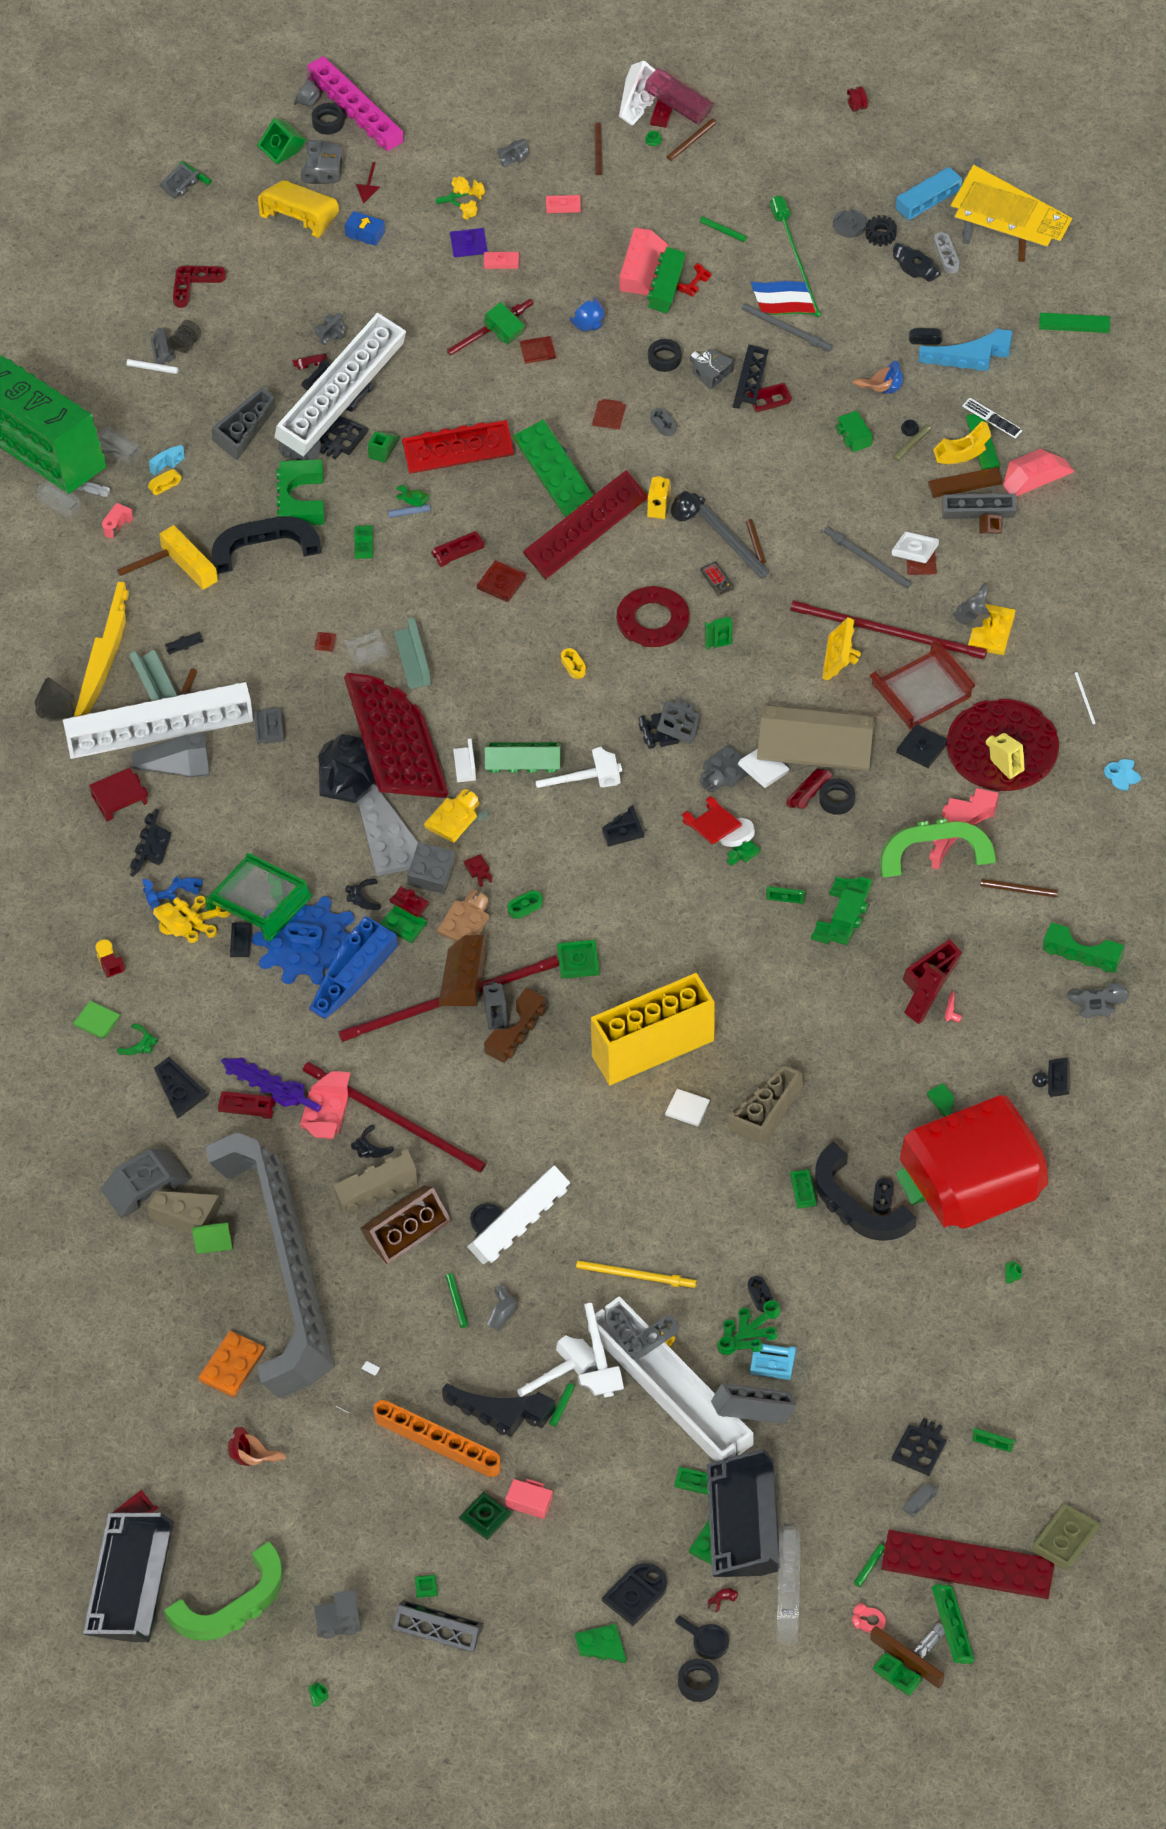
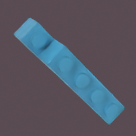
M995 329L994 332L980 339L959 345L920 346L919 362L988 371L991 355L1009 357L1012 331Z

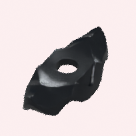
M899 243L894 244L893 257L899 262L905 273L913 278L922 277L928 282L941 276L940 270L934 262L919 250L911 249ZM914 259H919L922 262L920 264H914L912 261Z

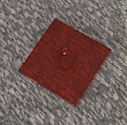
M495 560L478 582L477 589L509 602L526 579V573Z

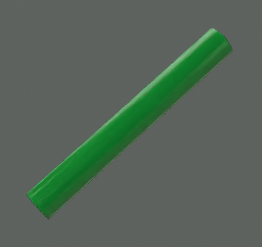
M702 216L700 218V223L741 242H745L747 236Z
M449 1273L445 1276L460 1328L468 1327L454 1275Z

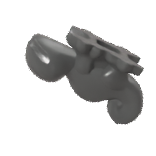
M987 583L981 585L979 593L967 599L966 603L962 602L957 607V610L953 613L956 621L965 625L972 622V628L982 627V620L990 617L985 606L988 590Z
M1112 982L1103 990L1085 989L1082 992L1078 989H1072L1068 991L1067 997L1071 1002L1083 1006V1009L1079 1012L1081 1017L1091 1018L1099 1014L1108 1018L1115 1011V1007L1107 1003L1120 1004L1125 1002L1128 998V992L1121 984Z

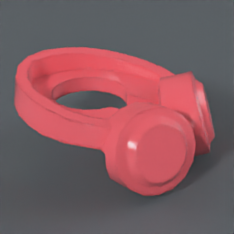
M863 1603L857 1604L854 1608L852 1622L856 1629L860 1628L865 1632L871 1633L875 1626L880 1629L884 1628L886 1619L882 1612L875 1608L866 1607ZM875 1615L878 1617L879 1622L876 1625H870L866 1620L860 1618L862 1616L869 1617Z

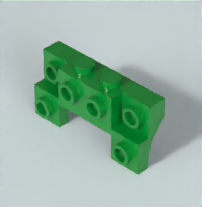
M835 876V881L829 891V895L838 897L840 900L833 914L832 923L817 920L816 927L811 934V940L828 945L830 941L848 946L856 928L859 929L861 926L862 913L865 914L867 911L868 903L866 900L872 887V880L864 877L847 879Z

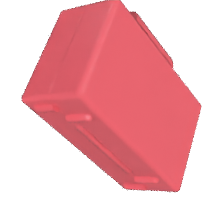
M513 1479L505 1499V1507L545 1519L553 1498V1491L545 1489L544 1484L527 1479L526 1482Z

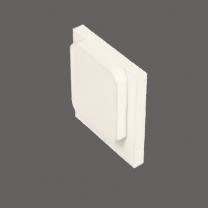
M677 1089L665 1115L699 1126L707 1111L710 1100Z

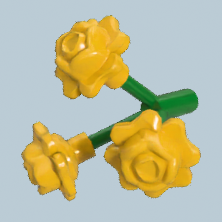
M453 177L451 182L454 187L453 191L448 196L437 197L436 204L451 202L460 207L463 212L462 218L468 220L477 214L476 202L470 200L469 203L461 204L453 199L465 195H474L481 200V196L485 193L482 182L478 183L476 180H473L472 188H470L468 180L464 177Z

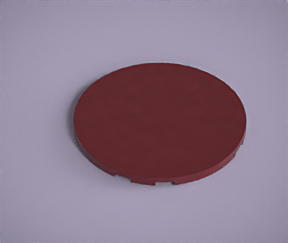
M1012 699L985 700L973 704L971 708L966 711L963 710L954 719L947 735L948 757L957 772L969 782L995 791L1020 790L1038 783L1053 769L1059 753L1057 731L1052 722L1037 708ZM1005 733L1023 745L1025 769L1023 772L1009 779L991 761L990 747L986 745V740L990 736L996 738Z

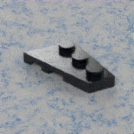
M170 1057L154 1067L155 1074L177 1119L207 1097V1092Z

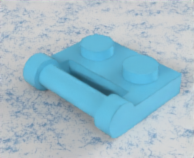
M762 1344L763 1349L760 1352L787 1355L788 1357L753 1352L750 1374L791 1380L796 1346L788 1348Z

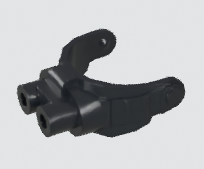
M366 879L359 885H347L345 888V892L348 893L347 902H353V905H358L366 910H380V904L367 901L361 893L362 887L377 884V880Z
M374 1125L367 1127L361 1137L351 1143V1148L357 1151L360 1158H379L389 1155L394 1151L392 1146L378 1148L368 1142L366 1135L375 1129Z

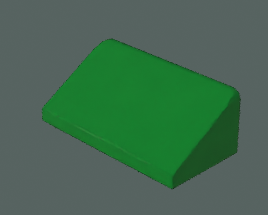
M769 886L766 888L767 900L803 904L805 901L806 892L803 890Z
M905 1168L896 1172L911 1205L926 1201Z
M979 1428L973 1429L972 1440L974 1442L1009 1453L1012 1452L1016 1442L1015 1439Z

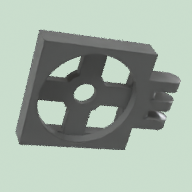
M676 697L674 703L666 700L657 731L691 744L701 714L692 711L694 703L690 702L689 706H686L687 701L683 700L682 704H680L679 697ZM669 712H676L677 714L672 715ZM664 719L672 722L673 728L666 726ZM676 720H681L682 724H678ZM685 727L692 731L691 733L686 734L681 732L680 730L681 728Z

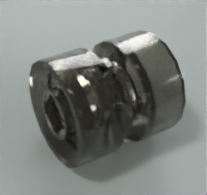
M184 320L169 338V342L175 350L187 353L193 346V343L200 337L201 330L194 322Z

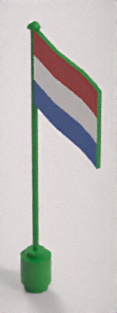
M775 196L770 201L773 217L776 221H781L784 224L804 282L780 281L761 283L750 281L760 311L771 315L811 314L815 315V317H820L821 312L818 311L786 222L791 214L789 207L782 196Z

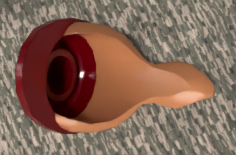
M236 1427L232 1438L228 1442V1455L239 1465L250 1466L258 1465L263 1461L277 1462L279 1460H286V1455L283 1452L266 1450L259 1439L249 1435L243 1427Z

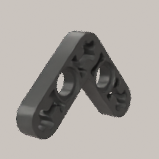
M619 1308L611 1309L606 1318L623 1349L634 1360L644 1357L679 1331V1323L672 1316L661 1318L640 1334H637L626 1314ZM616 1315L619 1316L618 1318H619L620 1322L622 1323L620 1326H619V1324L615 1321V1316H616ZM668 1323H670V1324H671V1327H672V1328L669 1329V1330L667 1329V1328H668V1327H667V1324H668ZM626 1329H630V1336L627 1338H622V1332ZM658 1329H661L664 1334L662 1335ZM652 1333H656V1340L654 1342H648V1336ZM632 1342L637 1346L638 1351L636 1353L633 1352L634 1349L630 1345Z

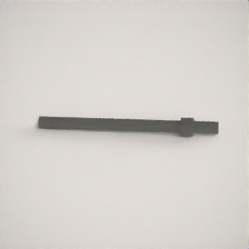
M746 303L742 305V310L810 342L816 348L820 347L829 352L833 348L832 345L822 341V338L816 335L812 336Z
M828 526L824 529V533L833 538L835 543L838 545L842 544L907 589L912 585L910 581L847 540L846 536L842 533H837Z

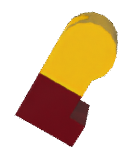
M109 940L98 941L95 946L97 958L106 977L125 972L122 958H115L112 943Z

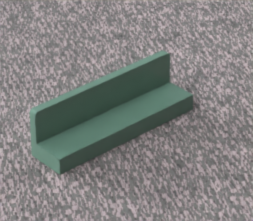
M415 618L407 619L408 629L394 631L408 687L411 689L431 685L430 673Z
M152 650L143 657L136 651L130 654L152 701L178 696L155 650Z

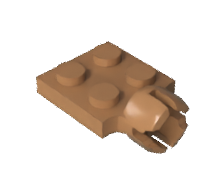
M471 890L462 902L455 900L439 926L437 933L455 942L464 935H480L489 920V914L484 912L489 904L488 898L481 892L476 896L478 891Z

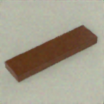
M997 467L928 481L933 498L1002 484V478Z
M875 1626L871 1630L870 1640L896 1659L902 1661L903 1664L931 1684L940 1688L943 1684L944 1673L879 1627Z

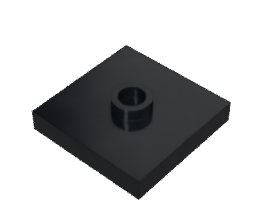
M915 724L898 746L896 753L929 769L946 747L948 740Z

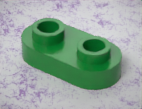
M529 891L511 900L507 905L508 915L511 918L520 919L540 909L543 905V896L538 891Z

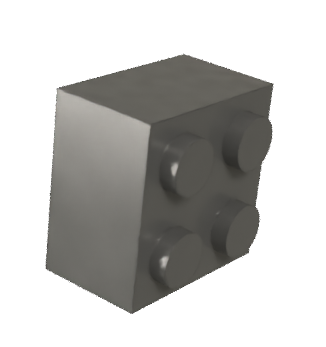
M418 842L407 875L408 885L444 894L455 862V852Z

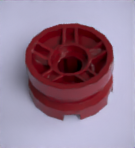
M858 86L856 89H847V95H849L847 100L852 112H856L859 109H867L868 102L864 88Z

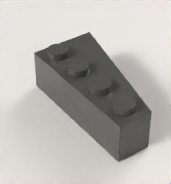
M263 387L260 388L212 427V441L238 460L273 413L275 397Z

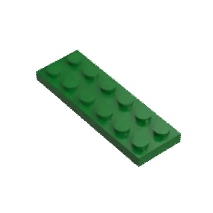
M544 419L513 435L514 441L565 518L593 496Z

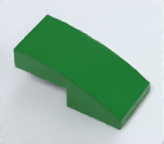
M373 525L354 526L355 559L373 558Z
M884 1653L873 1667V1670L880 1677L908 1696L912 1694L922 1681L920 1675L905 1668L902 1661L887 1653Z

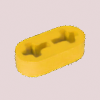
M171 469L152 479L148 484V488L154 495H158L179 484L182 477L175 469Z
M564 649L561 652L562 664L572 678H583L586 674L584 662L574 649Z

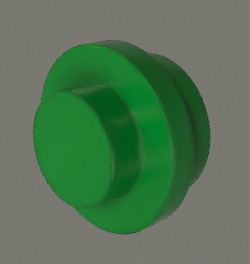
M649 131L645 136V142L649 146H657L662 142V137L657 131Z

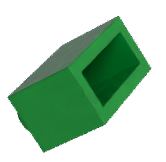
M502 302L485 314L483 321L485 326L492 330L497 338L506 345L522 335L525 326Z
M857 410L838 417L836 431L838 435H842L845 446L849 447L852 453L872 446V434Z

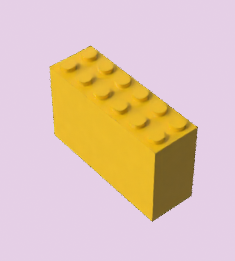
M697 973L591 1017L592 1058L609 1086L714 1041L715 1002Z

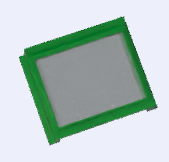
M247 852L246 857L209 896H204L207 904L206 910H214L218 906L260 927L264 939L271 942L313 895L309 892L305 880Z

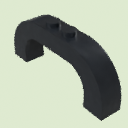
M290 516L267 518L236 525L225 530L215 540L212 547L213 566L216 568L217 574L233 571L231 555L236 549L282 538L296 541L301 546L304 557L320 554L319 536L308 522Z
M832 1142L821 1152L815 1167L816 1190L822 1201L826 1204L827 1209L832 1213L835 1212L844 1225H849L854 1231L866 1238L879 1241L900 1238L916 1228L917 1217L904 1205H901L894 1212L885 1216H876L868 1213L837 1185L833 1179L835 1173L847 1164V1153L835 1142Z

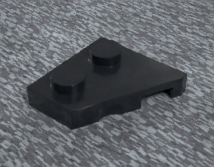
M633 805L629 806L628 811L622 816L619 814L612 822L602 827V833L608 847L644 838V832Z

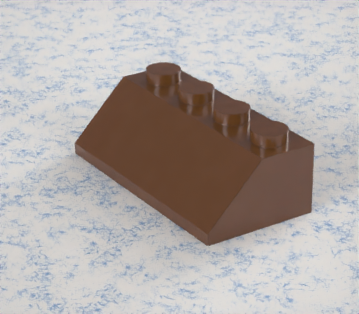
M464 935L448 948L439 1006H478L487 952L484 935Z
M424 1185L360 1229L368 1244L386 1264H389L450 1223L451 1219L435 1189Z

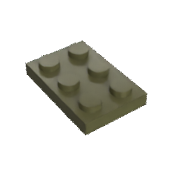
M1064 1503L1034 1543L1032 1551L1069 1571L1099 1530L1100 1523Z

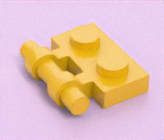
M178 897L173 900L176 906L173 907L168 902L154 908L153 915L176 937L190 932L193 923L197 927L203 923L199 918V914L196 911H192L189 905Z

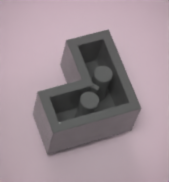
M355 1590L334 1593L335 1603L314 1606L319 1638L330 1639L335 1637V1635H354L356 1632L361 1631Z

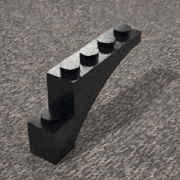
M448 1383L442 1388L443 1400L448 1405L459 1407L464 1414L468 1416L473 1415L483 1425H490L499 1434H506L510 1437L513 1436L524 1419L533 1427L543 1428L556 1409L555 1400L539 1391L530 1396L496 1398L472 1394Z

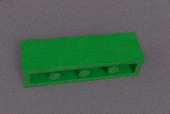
M667 246L664 253H660L658 258L660 265L657 264L654 272L657 276L653 277L650 285L653 290H649L647 300H649L648 308L668 313L686 253Z

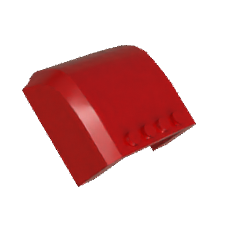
M996 1096L915 1128L903 1140L899 1160L944 1228H947V1226L969 1228L1035 1201L1041 1191L1048 1185L1046 1161L1042 1150L1008 1096Z

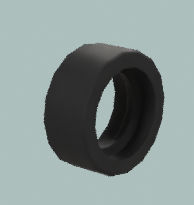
M324 103L318 105L311 114L313 128L320 134H334L343 128V110L338 105ZM325 115L337 117L336 120L327 123L318 120Z
M670 339L654 341L648 349L650 366L661 372L676 369L681 362V348L678 343ZM664 350L675 354L673 358L668 360L658 359L654 355Z
M828 780L820 788L819 803L827 813L833 815L847 813L855 804V789L846 780ZM840 790L848 794V799L841 803L829 801L826 795L830 791Z
M692 1659L683 1664L678 1672V1687L681 1694L693 1702H703L713 1697L718 1689V1672L716 1667L705 1659ZM701 1670L710 1675L711 1683L705 1689L694 1690L687 1686L686 1676L692 1671Z

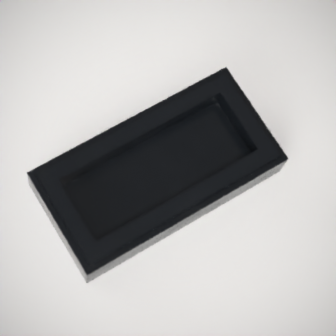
M232 923L230 957H250L251 923Z

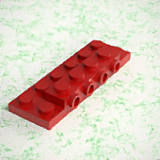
M507 420L486 424L479 422L474 426L467 427L462 425L457 427V429L450 430L445 428L440 430V432L433 433L429 431L419 436L402 438L409 474L514 455Z

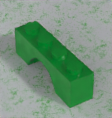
M1051 922L1043 940L1042 950L1051 955L1063 956L1070 961L1082 962L1086 966L1101 968L1105 972L1116 973L1123 957L1125 945L1105 940L1097 946H1083L1073 940L1068 927Z

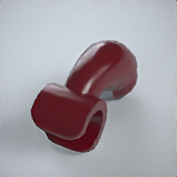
M724 1588L718 1591L714 1597L708 1600V1609L711 1604H717L715 1609L717 1613L720 1610V1601L729 1599L734 1602L738 1597V1592L732 1588Z

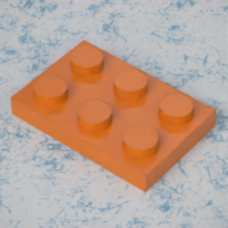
M230 1330L198 1379L200 1382L234 1398L265 1352V1347Z

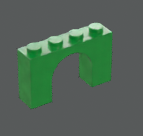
M322 459L279 461V469H276V479H279L280 482H276L277 493H280V496H276L277 507H280V510H277V517L290 516L302 519L310 525H325L323 500L299 501L289 495L294 488L300 485L323 484Z

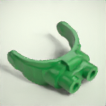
M133 1023L131 1027L140 1031L144 1035L143 1039L133 1047L126 1049L118 1048L117 1053L121 1055L143 1054L144 1052L151 1054L153 1050L152 1045L157 1044L158 1038L148 1033L142 1025Z

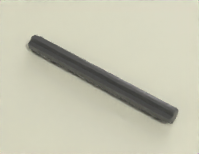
M706 505L700 506L698 513L760 578H765L769 572Z

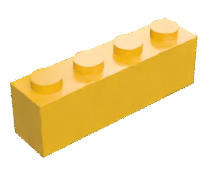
M175 525L159 533L161 547L164 550H168L169 556L202 590L218 581L216 568Z

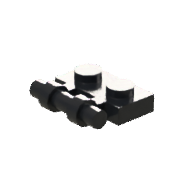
M661 713L651 715V721H647L645 716L638 718L640 731H643L644 743L647 744L649 749L655 747V742H659L660 747L679 743V739L657 731ZM664 719V724L673 728L672 722ZM655 729L656 734H652L650 730Z

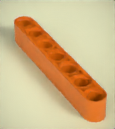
M385 1400L375 1403L373 1407L374 1418L378 1425L488 1477H495L500 1473V1456L496 1452ZM459 1446V1448L453 1449L451 1447ZM489 1463H495V1465H493V1466H489V1465H487V1464H489Z

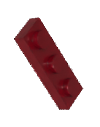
M929 965L904 1013L916 1023H922L947 975L934 965Z

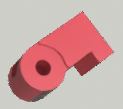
M116 503L102 522L104 535L108 538L116 537L122 525L133 520L132 509Z

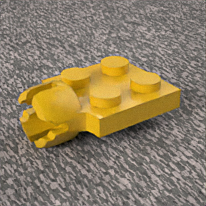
M464 789L455 799L446 798L424 823L425 828L455 843L476 819L477 815L474 810L480 803L478 797L472 791L468 792V789Z

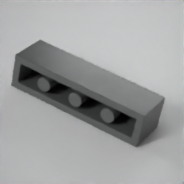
M1016 494L943 495L941 501L942 519L979 518V516L984 514L999 515L1002 518H1014L1016 514Z
M725 1383L720 1385L711 1400L718 1416L786 1424L797 1406L789 1391Z

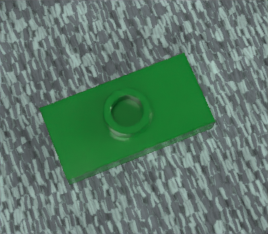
M810 1169L791 1171L790 1179L796 1209L815 1207L816 1198Z

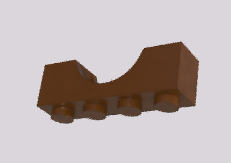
M525 988L515 1001L516 1012L520 1016L519 1022L509 1029H494L484 1043L485 1054L503 1063L508 1058L511 1059L514 1056L516 1047L519 1044H523L528 1031H532L536 1026L537 1019L540 1016L543 1017L546 1013V998L528 988Z

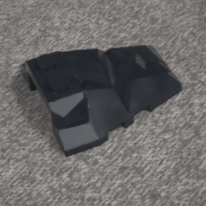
M341 734L335 740H331L323 745L318 755L320 796L357 803L370 791L371 785H377L363 739Z

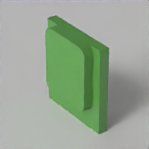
M89 1001L73 1024L104 1039L117 1023L120 1014Z
M228 1222L192 1227L196 1254L232 1250Z

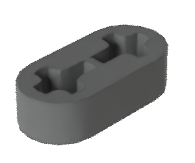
M656 408L651 411L650 421L663 436L674 435L676 424L665 410Z
M931 1483L925 1484L907 1501L903 1510L911 1517H914L936 1496L938 1489Z

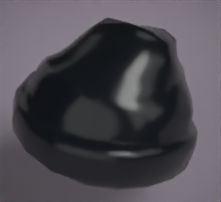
M683 491L675 497L671 505L672 517L680 522L691 519L698 512L700 504H704L706 499L699 497L696 493L691 494L688 491Z

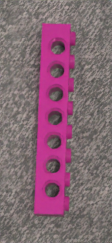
M324 56L307 65V76L310 70H312L309 79L314 81L321 91L327 93L328 98L334 100L347 113L350 119L353 118L359 128H363L370 138L373 137L379 147L389 151L403 143V131Z

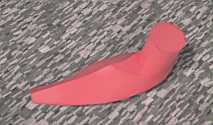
M952 991L948 998L945 1020H953L959 1023L962 1016L953 1012L955 1009L954 991Z

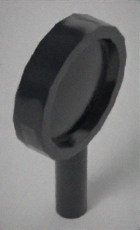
M490 1203L480 1204L471 1212V1226L477 1232L475 1238L503 1213L498 1206Z
M677 1617L675 1623L694 1635L693 1646L695 1652L700 1657L715 1660L726 1654L729 1648V1636L721 1626L707 1624L697 1628L683 1617Z

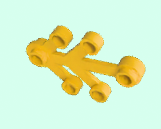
M197 896L195 898V903L191 910L198 913L200 908L206 906L204 896ZM216 906L214 910L200 913L199 918L202 921L218 916L226 918L231 913L228 911L221 912L224 909ZM160 922L159 929L161 933L172 935L173 933ZM194 923L192 924V928L205 932L209 938L217 935L216 927L213 925L202 923L197 927ZM194 930L181 935L186 937L190 943L198 941V933Z

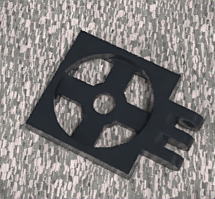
M339 416L320 437V443L324 444L320 453H326L328 457L332 455V458L335 460L342 452L350 455L368 433V428ZM346 425L344 428H336L338 426ZM353 428L358 431V436L350 433ZM329 433L337 436L334 441L328 439ZM346 433L347 436L341 437L340 434ZM345 440L352 442L348 447L341 445V443Z
M923 1418L919 1428L908 1425L892 1456V1461L930 1476L947 1440L938 1437L943 1429L942 1425H938L936 1430H933L935 1422L931 1421L929 1426L925 1427L928 1420ZM914 1436H921L920 1440L914 1443L907 1440ZM929 1439L935 1444L936 1452L927 1448ZM902 1447L911 1451L912 1455L909 1460L902 1457ZM917 1447L923 1448V1452L917 1453L915 1449ZM922 1457H926L932 1460L931 1463L926 1466H921L917 1464L919 1459Z

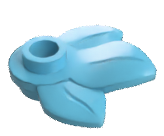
M1122 759L1118 763H1109L1104 770L1105 776L1112 780L1113 786L1123 791H1127L1129 785L1138 783L1142 778L1137 772L1132 770L1134 761Z

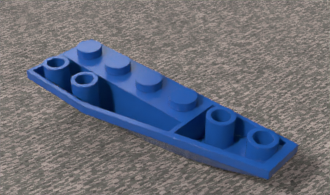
M365 915L342 942L309 1007L310 1011L326 1019L346 1003L398 947L396 934Z

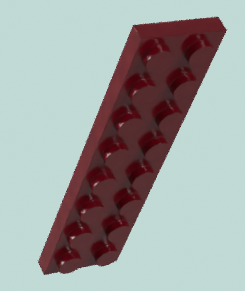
M625 470L527 547L523 554L546 580L648 499V495L629 472Z
M888 1529L881 1570L1049 1599L1054 1563L1042 1556Z

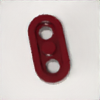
M326 353L294 359L292 362L293 367L301 370L308 368V364L314 363L315 366H319L322 360H328Z

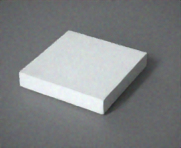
M905 531L892 549V556L926 563L939 545V539Z
M758 749L740 759L738 763L742 769L764 788L785 776L790 770L782 762L757 760Z

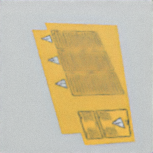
M976 165L972 166L950 205L958 208L955 215L956 218L1044 246H1048L1051 239L1061 241L1073 219Z

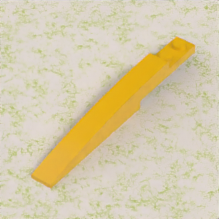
M117 582L103 638L95 637L74 717L90 714L112 667L126 625L124 601L128 600L129 591L126 590L125 582Z

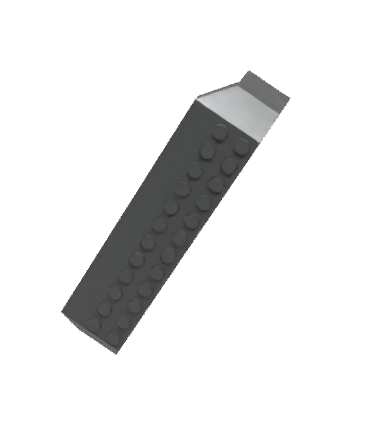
M236 1132L205 1147L209 1163L227 1179L251 1168L259 1173L296 1331L283 1355L257 1367L261 1384L278 1398H282L312 1385L335 1366L286 1167L279 1160L278 1156L271 1153L269 1148L260 1141Z

